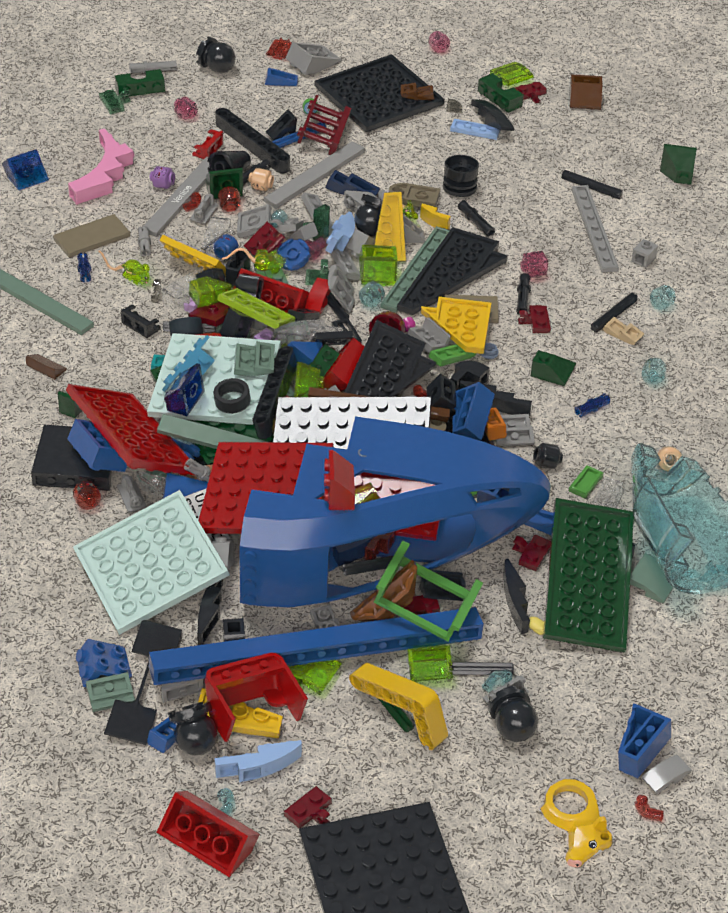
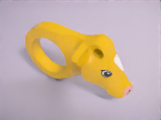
M563 779L550 786L545 795L544 805L540 809L550 823L568 831L569 850L566 853L565 860L571 867H581L588 859L612 846V834L607 830L606 817H600L595 794L585 783L575 779ZM564 791L575 792L584 798L587 807L581 813L566 814L555 807L553 798L558 793Z

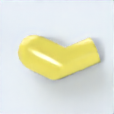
M530 617L529 628L537 634L543 635L544 621L538 617Z

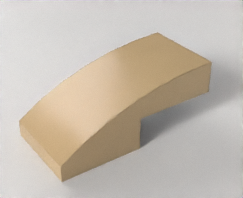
M615 317L603 328V331L632 345H635L645 334L630 323L626 326Z

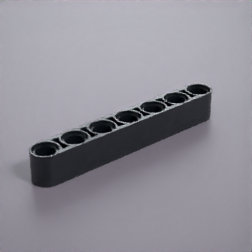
M218 108L215 111L216 126L260 160H269L270 164L268 165H271V168L276 172L285 174L290 171V155L227 108Z
M284 346L278 350L274 358V371L267 377L252 418L256 435L260 439H266L273 435L278 397L287 396L297 368L294 350L290 346Z

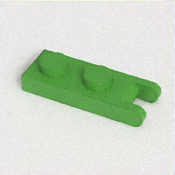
M457 344L432 350L429 354V358L437 362L436 364L440 367L476 356V353L465 352Z

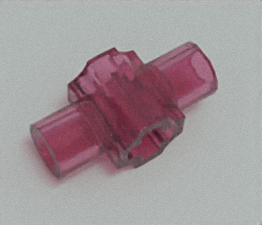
M319 237L313 242L305 240L310 249L311 256L309 259L315 260L319 258L322 253L321 250L327 246L325 239Z

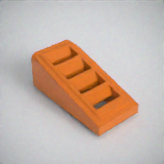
M497 408L490 409L485 426V433L489 440L502 439L507 436L506 424Z

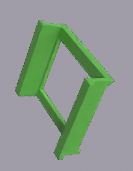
M402 541L376 586L379 592L374 603L449 641L454 630L459 632L483 582L476 579L469 591L416 563L417 575L464 599L448 631L383 598L399 567H404L411 561L404 557L410 544Z

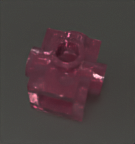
M543 251L525 253L520 262V268L522 272L524 271V273L529 274L530 277L547 275L548 259Z

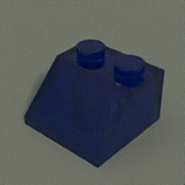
M37 149L8 158L2 163L7 178L18 190L49 181Z
M196 363L183 371L179 378L174 381L172 388L166 392L164 401L167 411L183 416H188L205 392L200 364Z

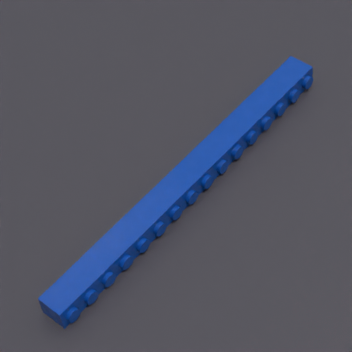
M472 607L459 632L454 630L449 641H446L399 617L149 652V670L153 684L161 685L204 679L207 671L211 668L267 653H277L284 659L287 666H295L477 640L482 637L484 624L477 608ZM459 609L417 616L448 631Z

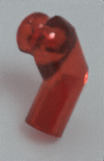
M198 192L192 193L190 195V202L183 204V209L186 212L196 209L200 205L202 197Z
M638 795L634 805L640 815L646 819L662 822L664 811L651 808L648 804V797Z

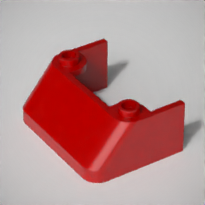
M267 653L209 669L205 676L207 701H210L212 708L209 711V716L214 720L224 742L229 741L236 720L229 706L264 697L267 703L273 707L286 705L294 719L298 721L301 719L308 697L286 662L277 653Z

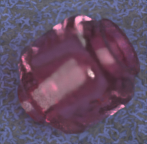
M435 31L429 36V46L435 52L442 53L449 48L450 40L444 32Z
M183 96L174 102V112L182 119H192L196 116L198 112L197 104L190 98Z

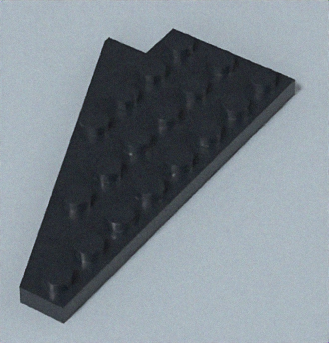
M452 227L397 304V310L414 315L421 311V306L428 307L438 301L439 297H445V295L455 292L506 263L508 255L496 252L499 247V241Z
M376 320L344 393L369 397H397L434 369L437 362L421 355L426 342Z

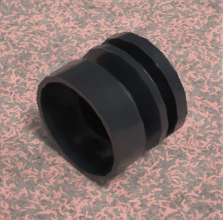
M467 155L448 157L444 162L443 190L456 197H466L474 194L477 191L479 162Z

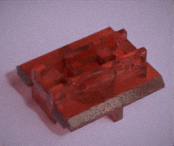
M282 37L279 40L275 39L266 55L272 56L274 59H285L292 42H290V39L283 40Z

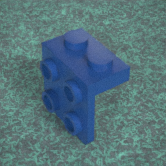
M87 639L76 653V661L78 662L79 675L83 687H86V681L98 679L100 675L112 676L128 672L129 678L132 677L126 650L123 646Z

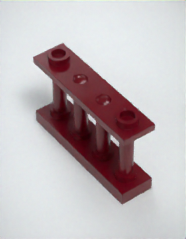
M315 95L314 100L310 99L307 108L310 111L304 126H300L297 136H299V140L297 143L301 144L304 136L327 145L330 148L328 155H332L336 152L351 108L345 106L344 112L335 111L317 104L319 95ZM315 109L338 119L337 121L314 113L313 110ZM310 118L334 127V129L331 130L309 120ZM308 127L323 134L331 136V138L327 139L320 135L306 131V128Z

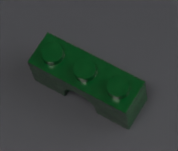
M161 69L145 71V77L142 79H134L130 73L114 75L115 89L119 98L165 92V79Z
M494 73L478 80V92L501 109L509 113L522 107L524 94L514 87L507 90L502 89L503 80Z

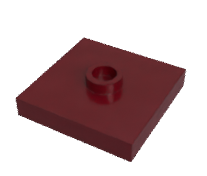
M210 299L189 313L188 316L201 318L203 324L217 327L224 322L228 309L232 307L218 300Z

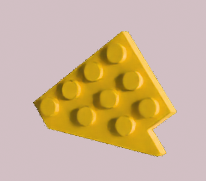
M439 297L437 308L421 306V314L426 318L429 317L451 336L450 339L465 352L484 354L491 312L490 302Z

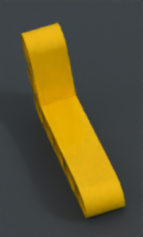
M364 663L349 675L350 683L357 690L413 713L420 742L423 746L427 745L429 750H434L448 737L440 699L433 689L370 663Z

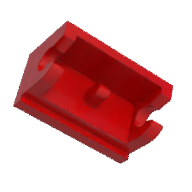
M210 129L208 133L213 134V136H207L202 145H195L194 148L197 150L192 153V156L205 159L216 152L223 145V131Z

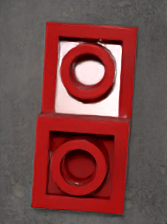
M316 279L304 308L322 313L328 303L327 296L331 292L327 279Z

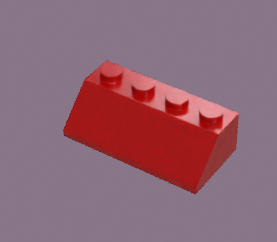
M241 268L239 274L264 278L261 293L262 301L288 313V309L305 307L309 295L308 291Z
M189 791L174 793L156 831L159 835L228 877L251 854L260 835Z

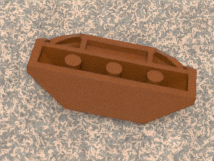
M411 560L395 574L383 598L400 607H406L413 601L417 578V565L414 560ZM378 589L350 611L351 618L355 621L392 619L396 614L374 603L379 592Z

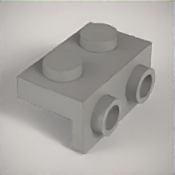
M429 317L425 318L423 326L409 328L407 333L426 342L424 350L428 353L432 350L447 347L451 337Z

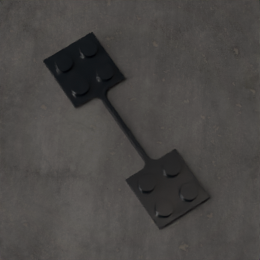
M143 620L141 621L131 652L144 655L149 659V652L175 649L178 646L182 629ZM149 661L136 701L128 703L115 699L104 735L147 745L149 731L152 729L157 710L144 707L139 703L149 673Z

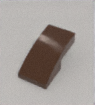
M416 83L401 85V97L414 100L434 99L433 85L417 88Z

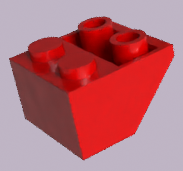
M329 450V459H324V471H328V474H324V486H328V489H324V501L329 502V510H354V465L334 450Z

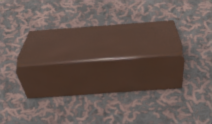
M39 354L26 356V366L54 380L67 370L66 367Z

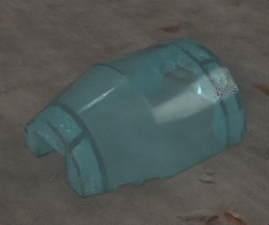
M638 443L631 457L633 517L668 583L678 591L689 594H704L728 588V500L725 501L719 494L722 490L719 487L714 488L708 481L710 476L696 460L681 456L668 472L656 469L655 467L661 459L654 447Z

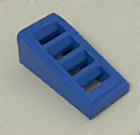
M268 68L265 76V85L297 86L298 75L273 68Z
M169 717L149 731L147 744L161 753L166 752L176 742L175 733L170 729L175 730L176 724L170 722Z

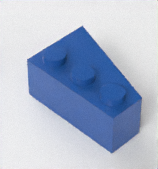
M478 382L455 391L456 407L454 409L456 410V415L453 416V433L480 441L484 436L485 426L495 394Z
M75 419L68 440L88 463L89 467L97 471L103 469L125 472L127 468L125 461L118 456V453L110 446V443L102 436L101 432L94 427V424L88 420Z
M633 703L631 716L627 722V729L624 732L618 751L619 771L637 779L641 776L670 740V718Z

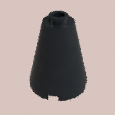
M216 151L209 156L207 160L209 167L207 169L208 172L237 168L244 170L250 165L251 157L246 151Z

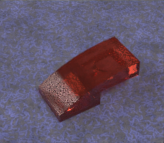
M396 531L375 536L365 548V560L376 559L379 552L388 554L395 542Z

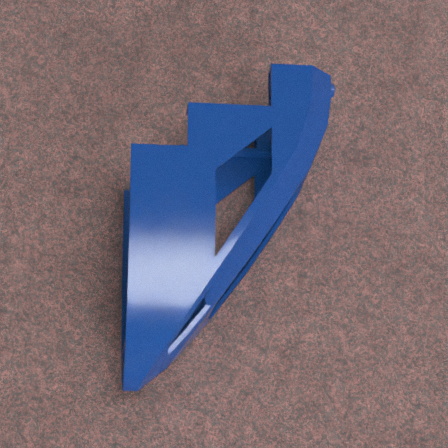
M355 416L347 449L306 444L293 495L251 489L243 518L240 540V603L255 606L291 608L336 601L376 590L380 579L356 587L328 584V572L338 567L333 557V547L440 520L436 541L388 535L386 541L368 554L377 557L393 556L401 542L405 541L410 545L404 557L415 562H426L427 564L422 566L429 570L439 568L492 544L529 521L539 513L549 500L550 482L546 475L535 465L497 446L433 428ZM361 449L360 454H361V455H366L367 457H361V456H359V455H358V450ZM329 450H334L354 465V477L366 472L434 484V486L355 504L354 510H329V502L318 499L324 495V489H328V486H324V474H328V471H324V459H329ZM509 488L508 496L479 503L476 502L471 494L474 491Z

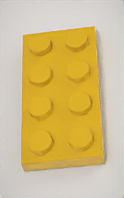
M162 235L159 241L164 245L163 248L169 251L171 256L177 259L182 257L190 265L195 263L203 271L210 268L223 269L226 278V267L220 260L165 235Z

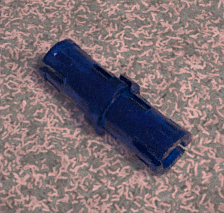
M79 253L77 255V269L80 272V281L85 282L84 277H86V282H90L91 264L88 261V254L84 253V257H82V253Z
M603 393L594 399L590 398L584 404L575 407V414L581 418L591 412L595 413L599 408L610 404V397Z

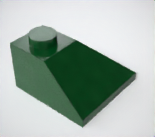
M664 144L660 172L674 183L691 185L697 148Z
M237 168L208 172L206 175L208 194H212L214 199L243 196V169Z
M538 350L532 360L530 376L565 387L576 366V362Z

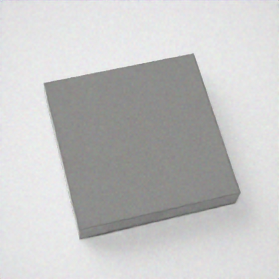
M270 204L238 213V238L255 234L267 221L271 224L272 208Z

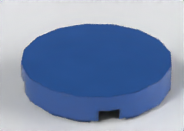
M289 239L278 248L276 259L283 269L290 271L298 270L309 261L311 256L310 249L302 239Z

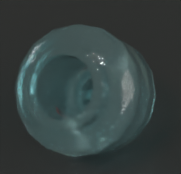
M374 281L368 282L359 292L361 303L367 307L377 306L385 296L383 287Z
M661 285L652 290L650 294L652 306L659 310L668 308L676 300L675 291L668 285Z
M655 357L649 358L643 365L642 378L649 384H659L665 378L667 367L663 360Z

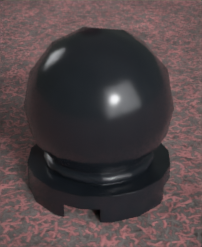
M207 36L206 41H201L196 55H198L196 63L204 68L209 67L214 72L225 73L231 70L235 64L236 56L233 48L229 44L218 42L217 39Z
M363 194L361 201L364 202V205L359 207L355 213V226L357 230L370 237L376 236L382 200L368 194Z
M510 686L496 692L497 697L492 702L488 701L487 709L491 717L495 719L499 733L506 740L512 742H522L532 737L537 729L539 719L536 710L530 704V698L525 688L517 689L516 686Z
M210 701L204 704L199 702L184 706L182 711L175 712L173 710L168 712L170 722L177 723L174 730L175 741L181 750L190 755H203L214 747L218 735L214 720L207 715L212 710Z

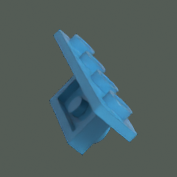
M208 335L203 340L199 338L193 346L195 348L194 351L189 350L183 357L185 359L184 363L179 362L173 369L175 371L174 375L169 374L163 381L166 384L162 389L164 392L178 376L194 387L213 364L215 359L201 349L210 338Z

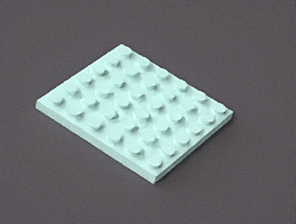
M173 333L147 410L148 417L162 418L163 414L185 420L253 425L252 418L269 374L259 376L234 375L235 348L237 343L255 346L256 341L275 344V358L278 350L281 348V341L209 336L210 338L201 348L215 359L209 369L194 387L178 376L164 392L162 389L166 384L163 381L169 374L174 375L175 371L173 369L179 362L184 363L185 359L183 357L189 350L194 351L195 348L193 346L199 338L202 340L205 338V335ZM229 378L245 381L249 386L251 397L250 404L245 410L233 414L220 411L215 405L213 394L215 386ZM230 392L221 398L233 400L239 398L242 394Z
M180 490L73 546L119 635L139 625L141 621L152 618L230 575Z

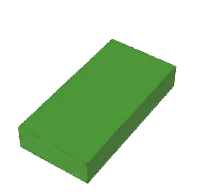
M586 465L570 485L568 491L586 499L601 480L604 472Z

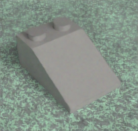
M292 42L285 58L290 62V65L299 68L300 72L305 75L316 74L342 61L340 57L323 45Z

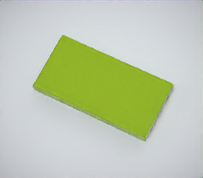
M238 288L221 293L217 298L218 301L276 330L292 325L296 320L294 316Z

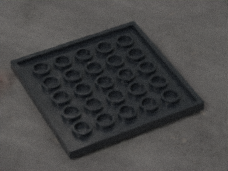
M392 54L314 81V86L343 112L345 106L350 107L349 118L365 132L436 108L445 103V99L435 90L434 99L414 100L401 97V85L416 83L417 88L429 85Z
M430 802L299 828V835L323 913H470Z

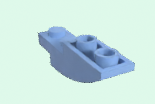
M350 211L345 215L342 214L339 220H336L332 226L333 232L326 241L328 246L325 249L330 254L336 248L343 252L354 233L355 221Z
M298 740L274 744L268 743L257 746V753L215 758L216 778L238 775L239 782H244L273 774L294 763L302 756V742Z

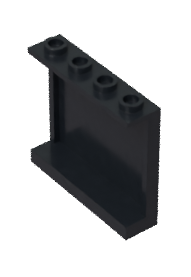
M44 424L31 471L32 485L74 489L83 485V489L110 491L112 470L100 469L97 471L89 467L88 463L68 440L72 426ZM86 483H91L95 487L93 488L91 487V485L89 486V484L86 485Z

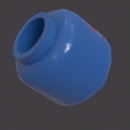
M228 234L222 235L213 245L214 253L220 259L239 248L237 240Z

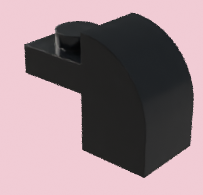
M472 360L457 363L455 365V372L450 380L455 382V391L459 390L460 380L485 384L489 379L490 367Z

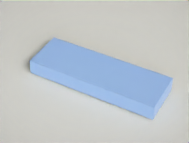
M454 119L450 127L452 132L497 140L500 133L499 129L489 125Z

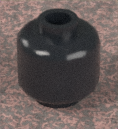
M541 443L535 447L533 460L536 461L537 466L554 469L562 462L563 453L560 452L559 446Z

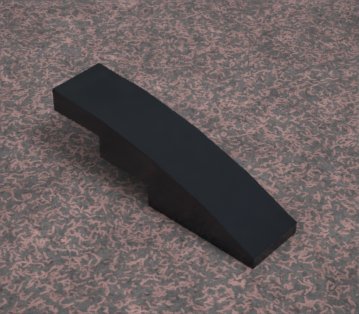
M471 100V105L478 108V115L485 117L484 124L499 130L514 131V126L510 120L494 104L486 100Z
M460 380L459 390L475 384V382ZM483 384L495 394L491 408H497L499 412L509 415L529 414L530 418L532 401L514 398V393L496 391V385Z
M508 558L505 559L503 570L506 601L512 619L520 634H524L529 631L530 619L527 615L528 602L525 598L526 585Z
M223 579L207 587L202 597L198 614V645L204 644L220 619Z

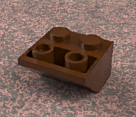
M571 74L569 87L570 108L601 110L602 76Z

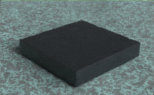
M353 331L318 332L313 336L311 342H322V346L324 344L328 346L346 345L353 338Z

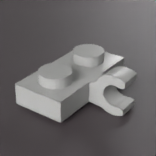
M289 218L284 220V223L279 219L271 220V223H277V230L280 232L297 231L300 227L304 226V220H298V218Z

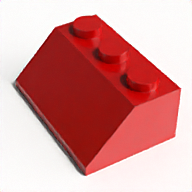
M353 337L338 351L340 355L314 388H326L328 390L336 385L340 392L346 389L365 346Z

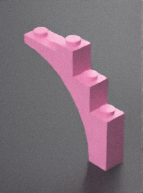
M105 128L99 130V142L105 151L100 163L87 175L68 183L69 196L76 205L113 193V181L122 179L124 167L133 164V150L125 143L120 145L119 142H116L112 134H109Z

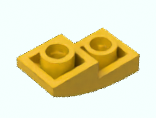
M421 204L420 218L433 227L450 229L451 216L437 212V207Z

